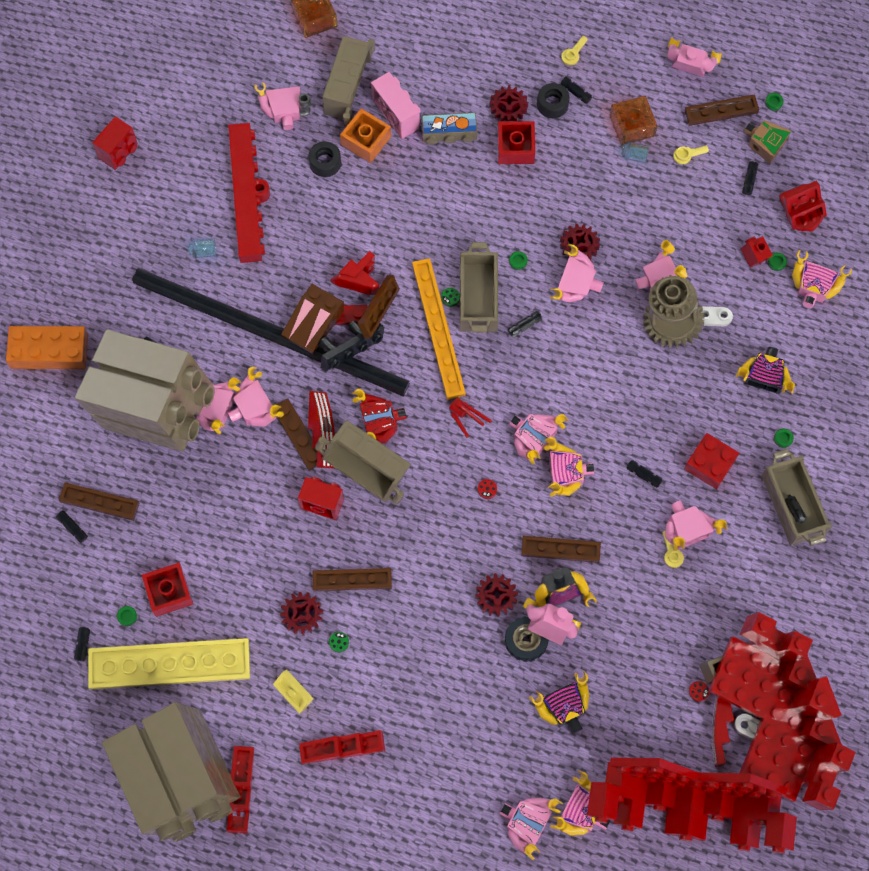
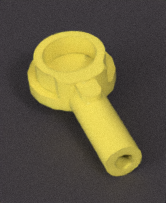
M582 36L573 49H566L562 53L563 63L575 65L578 62V52L588 41L587 37Z
M707 145L695 149L679 147L674 151L673 158L675 162L683 165L689 163L693 156L708 153L709 149Z
M664 531L662 533L668 550L665 553L664 561L671 568L680 567L683 564L684 555L680 550H673V545L665 538Z

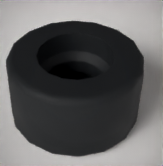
M549 83L542 86L537 96L539 112L543 116L552 119L563 116L568 110L569 92L564 86L557 83ZM553 96L557 97L560 102L558 104H550L546 99Z
M327 141L318 142L309 151L310 169L317 176L331 177L340 170L342 164L341 154L335 144ZM322 155H329L332 157V160L328 163H320L318 158Z

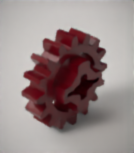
M508 85L507 89H504L502 86L500 92L495 90V94L491 95L489 107L491 108V114L495 113V119L500 117L501 121H517V118L523 119V114H527L529 102H527V95L523 96V90L518 92L517 87L511 89L510 85Z
M575 224V228L568 226V231L564 230L563 236L560 238V249H564L562 254L567 255L564 251H571L568 245L569 242V244L575 245L579 251L587 255L591 261L592 256L596 257V250H599L600 238L597 237V231L591 232L592 227L590 226L586 229L585 224L582 227Z
M494 573L492 579L487 575L486 582L480 580L482 587H476V591L479 593L475 595V599H480L477 602V606L483 605V613L488 610L489 616H492L494 612L499 617L500 612L507 615V609L511 611L514 609L512 604H517V599L513 597L518 596V592L513 591L516 588V584L510 585L511 578L504 580V574L497 578V574ZM492 584V587L484 592V590ZM495 591L500 595L498 599L495 598ZM508 599H509V601H508L504 606L501 607V603H502L504 600H508ZM486 601H490L494 607L487 604Z
M299 592L298 597L291 594V600L285 599L287 605H281V609L285 611L280 613L281 618H285L282 624H288V631L294 629V635L301 631L302 636H305V631L307 630L311 634L312 627L319 628L317 621H323L322 617L319 616L324 614L323 610L319 609L322 606L321 602L315 603L317 597L310 598V593L308 592L305 596L302 595V592ZM313 607L315 609L314 618L312 617V615H310V611ZM290 609H291L292 612H293V616L291 617V620L289 619V610H290ZM300 610L301 612H303L305 610L306 615L299 616L298 611ZM300 623H307V625L298 626Z

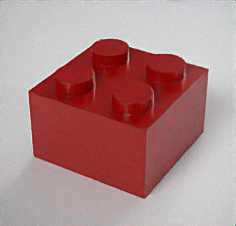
M116 116L92 142L98 159L114 170L124 165L126 157L136 151L138 144L133 128Z
M498 121V164H534L536 154L535 121Z
M706 433L686 463L684 470L717 490L740 453Z
M305 477L298 495L300 509L337 521L344 502L343 489L335 483H323L317 477Z
M180 562L141 575L152 612L156 617L194 605Z

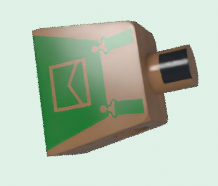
M764 120L758 128L749 123L744 133L751 137L748 146L771 164L788 140L791 131Z

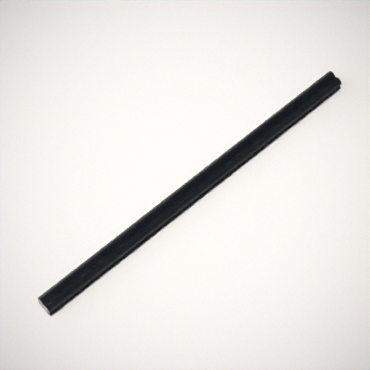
M137 268L132 277L133 284L319 362L322 360V355L327 353L319 345L314 354H311L282 337L281 334L284 328L141 268ZM354 357L336 367V369L403 397L410 385L409 380Z

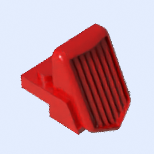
M817 180L809 184H802L779 195L780 202L793 230L814 231L822 222L823 217L827 216L825 202L821 197L820 184Z
M369 251L357 264L351 259L339 274L331 278L330 282L342 288L375 295L379 289V284L369 276L375 269V255Z

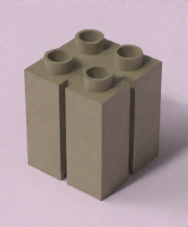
M106 329L92 359L100 367L97 369L89 366L75 399L106 430L184 452L187 442L194 441L199 432L200 423L198 419L194 418V414L200 415L202 408L208 407L213 401L215 389L212 382L203 370L200 369V366L188 351Z
M174 702L141 720L144 728L138 729L137 724H133L102 741V745L138 827L144 835L157 834L160 841L172 838L174 842H178L197 831L194 822L209 819L210 823L230 815L233 812L230 803L241 798L200 709Z

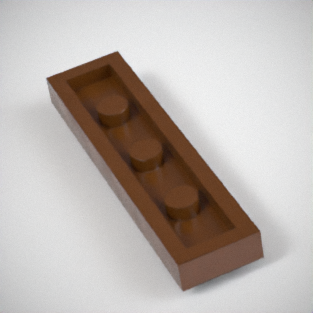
M754 94L685 107L684 111L688 125L692 126L758 114L759 106Z
M394 275L386 276L358 322L359 329L364 338H371L400 290Z
M289 398L276 404L281 406L277 412L284 413L283 417L277 418L308 471H311L317 467V450L312 448L313 439Z
M66 482L59 497L60 503L132 521L135 520L140 504L138 500Z
M523 536L521 556L599 563L601 542Z
M391 568L313 570V592L392 589Z

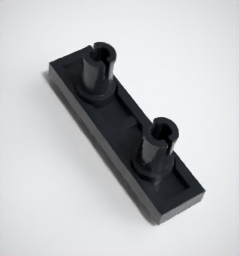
M355 320L348 326V330L355 337L337 346L327 336L322 338L319 345L327 353L322 355L320 368L327 372L330 369L336 368L342 362L352 359L356 354L366 351L370 346L380 343L383 339L385 327L380 323L371 338H364L359 329L358 322Z

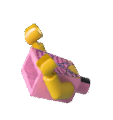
M798 250L796 253L798 261L795 262L792 273L793 282L798 289V294L805 297L803 306L813 308L815 301L823 303L824 299H831L841 291L846 282V276L852 273V268L849 274H844L843 268L846 266L844 265L841 268V275L838 276L839 272L809 261L803 263L808 258V252L806 251L804 258H800V250Z
M549 437L544 439V441L549 443V445L544 446V450H552L549 455L552 484L547 488H551L553 492L549 495L550 497L555 495L570 496L583 485L584 475H594V464H582L581 454L558 443L555 438Z
M578 770L581 774L580 779L573 777V781L579 784H577L562 816H553L557 820V825H550L552 829H559L570 836L585 835L587 832L592 831L595 824L606 830L611 821L607 820V823L595 822L594 817L587 816L591 781L588 779V775Z

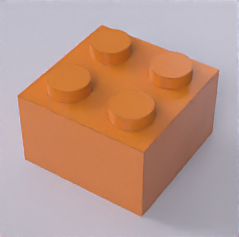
M361 108L340 134L341 145L371 163L391 138V126Z

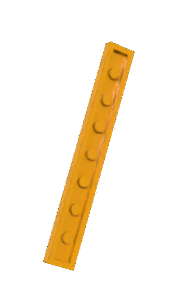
M431 259L414 261L412 266L446 398L450 400L466 396Z

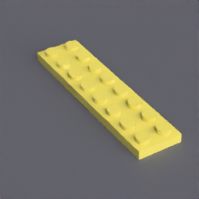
M248 638L88 648V688L90 690L250 679Z

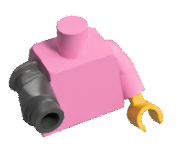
M262 82L263 89L261 91L257 89L255 84L254 88L259 92L258 98L262 111L269 118L274 119L275 123L282 122L284 130L293 129V121L300 120V116L310 113L311 98L308 94H301L300 86L267 90L265 94V83Z

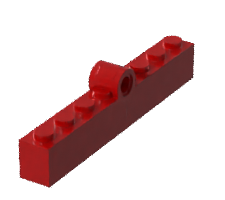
M250 123L230 124L228 128L240 263L262 261V255H265V245L261 244V238H264L263 227L259 226V222H263L262 211H258V205H261V203L266 202L270 198V188L266 180L255 178V173L258 172L257 161L254 162V156H257L256 145L252 143V140H256L255 129H251Z

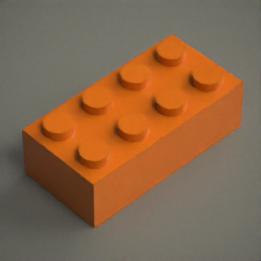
M9 326L6 363L10 369H86L88 332L85 326Z

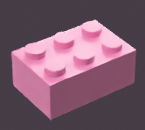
M388 72L371 82L373 102L401 139L420 129V108L416 103L413 104L409 93L400 87V82L395 76L393 77Z

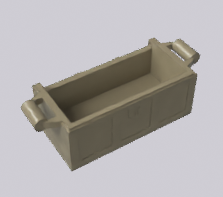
M345 36L342 38L322 96L324 114L343 119L346 126L352 120L351 107L366 63L371 64L372 54L375 51V41L373 39L365 42Z
M472 242L468 252H460V332H497L498 252H490L487 242ZM472 249H487V252H472Z
M347 420L331 441L326 440L324 437L319 438L315 449L320 451L324 461L384 502L390 500L394 504H398L401 501L404 492L399 490L397 486L411 465L408 461ZM325 444L328 446L326 450L323 449Z
M788 448L773 453V465L766 467L761 476L790 546L804 541L809 542L810 546L825 542V535L832 528V524L829 523L822 503L803 462V455L795 457ZM788 456H790L791 458L780 463H777L776 461L778 459L785 458ZM791 494V496L796 497L807 516L804 523L800 524V522L795 521L785 503L787 495Z

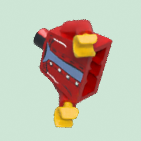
M356 389L352 392V394L358 396L352 399L353 402H362L360 403V409L367 434L381 444L387 443L395 435V431H397L396 421L407 419L405 409L393 410L391 401L366 394L362 389Z

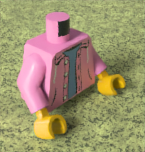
M530 414L523 421L515 415L509 425L517 430L514 434V445L518 455L529 460L531 465H534V460L537 458L541 459L540 454L544 450V446L549 444L544 439L554 437L557 434V426L564 429L566 426L562 422H568V418L564 414H559L558 416Z
M527 798L524 801H520L516 809L505 803L500 812V815L510 819L507 829L508 836L514 847L525 853L531 860L535 859L531 855L533 851L540 853L535 844L552 811L557 814L561 812L555 809L557 804L563 805V803L556 798L551 800Z

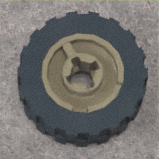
M526 616L517 618L514 622L510 623L505 634V645L507 651L516 660L532 662L537 658L539 659L545 653L549 640L527 630L531 620ZM523 637H530V642H523Z

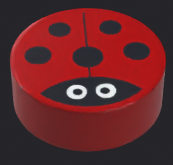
M485 479L479 483L478 494L480 497L491 499L496 495L497 485L494 481Z
M702 681L692 683L689 687L691 699L696 702L704 701L709 696L708 685Z

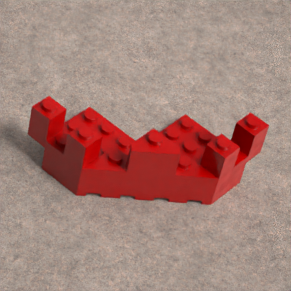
M760 612L746 617L740 635L750 640L749 644L734 636L730 637L708 690L709 693L761 719L739 773H751L788 787L787 796L782 797L791 802L796 801L800 788L804 785L807 789L802 802L818 810H834L841 792L840 789L833 786L838 772L849 771L856 752L841 744L832 719L842 716L828 677L816 678L808 657L813 640L797 631L783 633L775 628L776 620Z
M611 757L607 765L605 782H591L587 816L594 817L595 822L607 823V820H614L613 824L621 826V830L633 832L634 828L642 829L645 806H650L655 811L666 812L664 834L678 836L679 840L691 842L692 839L706 840L708 816L713 821L723 822L724 819L732 820L730 844L738 846L737 850L747 852L750 851V848L759 849L761 827H766L764 846L772 848V852L785 854V850L794 851L797 822L796 816L780 812L781 797L787 796L788 787L751 773L697 772L661 758Z

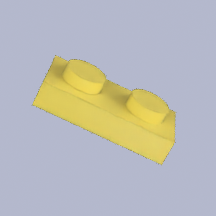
M288 670L283 671L273 683L274 687L299 714L314 699Z

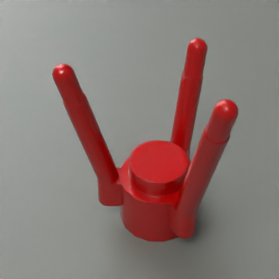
M460 398L454 400L449 407L452 411L450 416L456 421L466 438L469 437V434L458 418L459 416L463 418L467 414L481 426H484V422L474 415L476 414L487 422L492 423L491 419L466 402H463Z

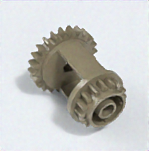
M678 275L662 277L653 285L649 293V307H645L647 313L643 314L645 319L643 324L646 326L645 332L649 333V339L654 338L655 344L661 341L662 348L665 344H668L669 349H671L672 345H675L676 349H678L679 344L686 347L687 341L691 344L693 343L692 337L699 338L697 332L702 333L701 326H704V320H702L704 319V313L701 312L703 307L699 306L696 289L687 279Z

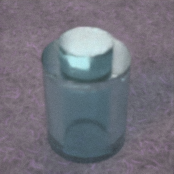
M628 141L627 145H623L621 155H625L624 159L646 163L649 145Z
M215 238L192 240V243L189 244V254L193 255V258L216 257Z

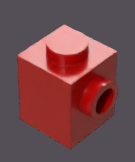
M755 236L745 241L746 244L740 248L750 268L773 256L763 236L757 239Z

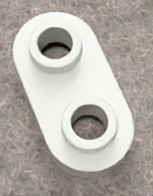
M703 306V311L701 312L708 315V317L702 319L704 320V326L724 327L729 325L733 319L732 312L725 307ZM721 314H725L726 318L721 317Z
M741 714L735 719L734 728L740 735L753 740L760 720L748 714ZM741 722H746L748 727L746 729L742 728Z

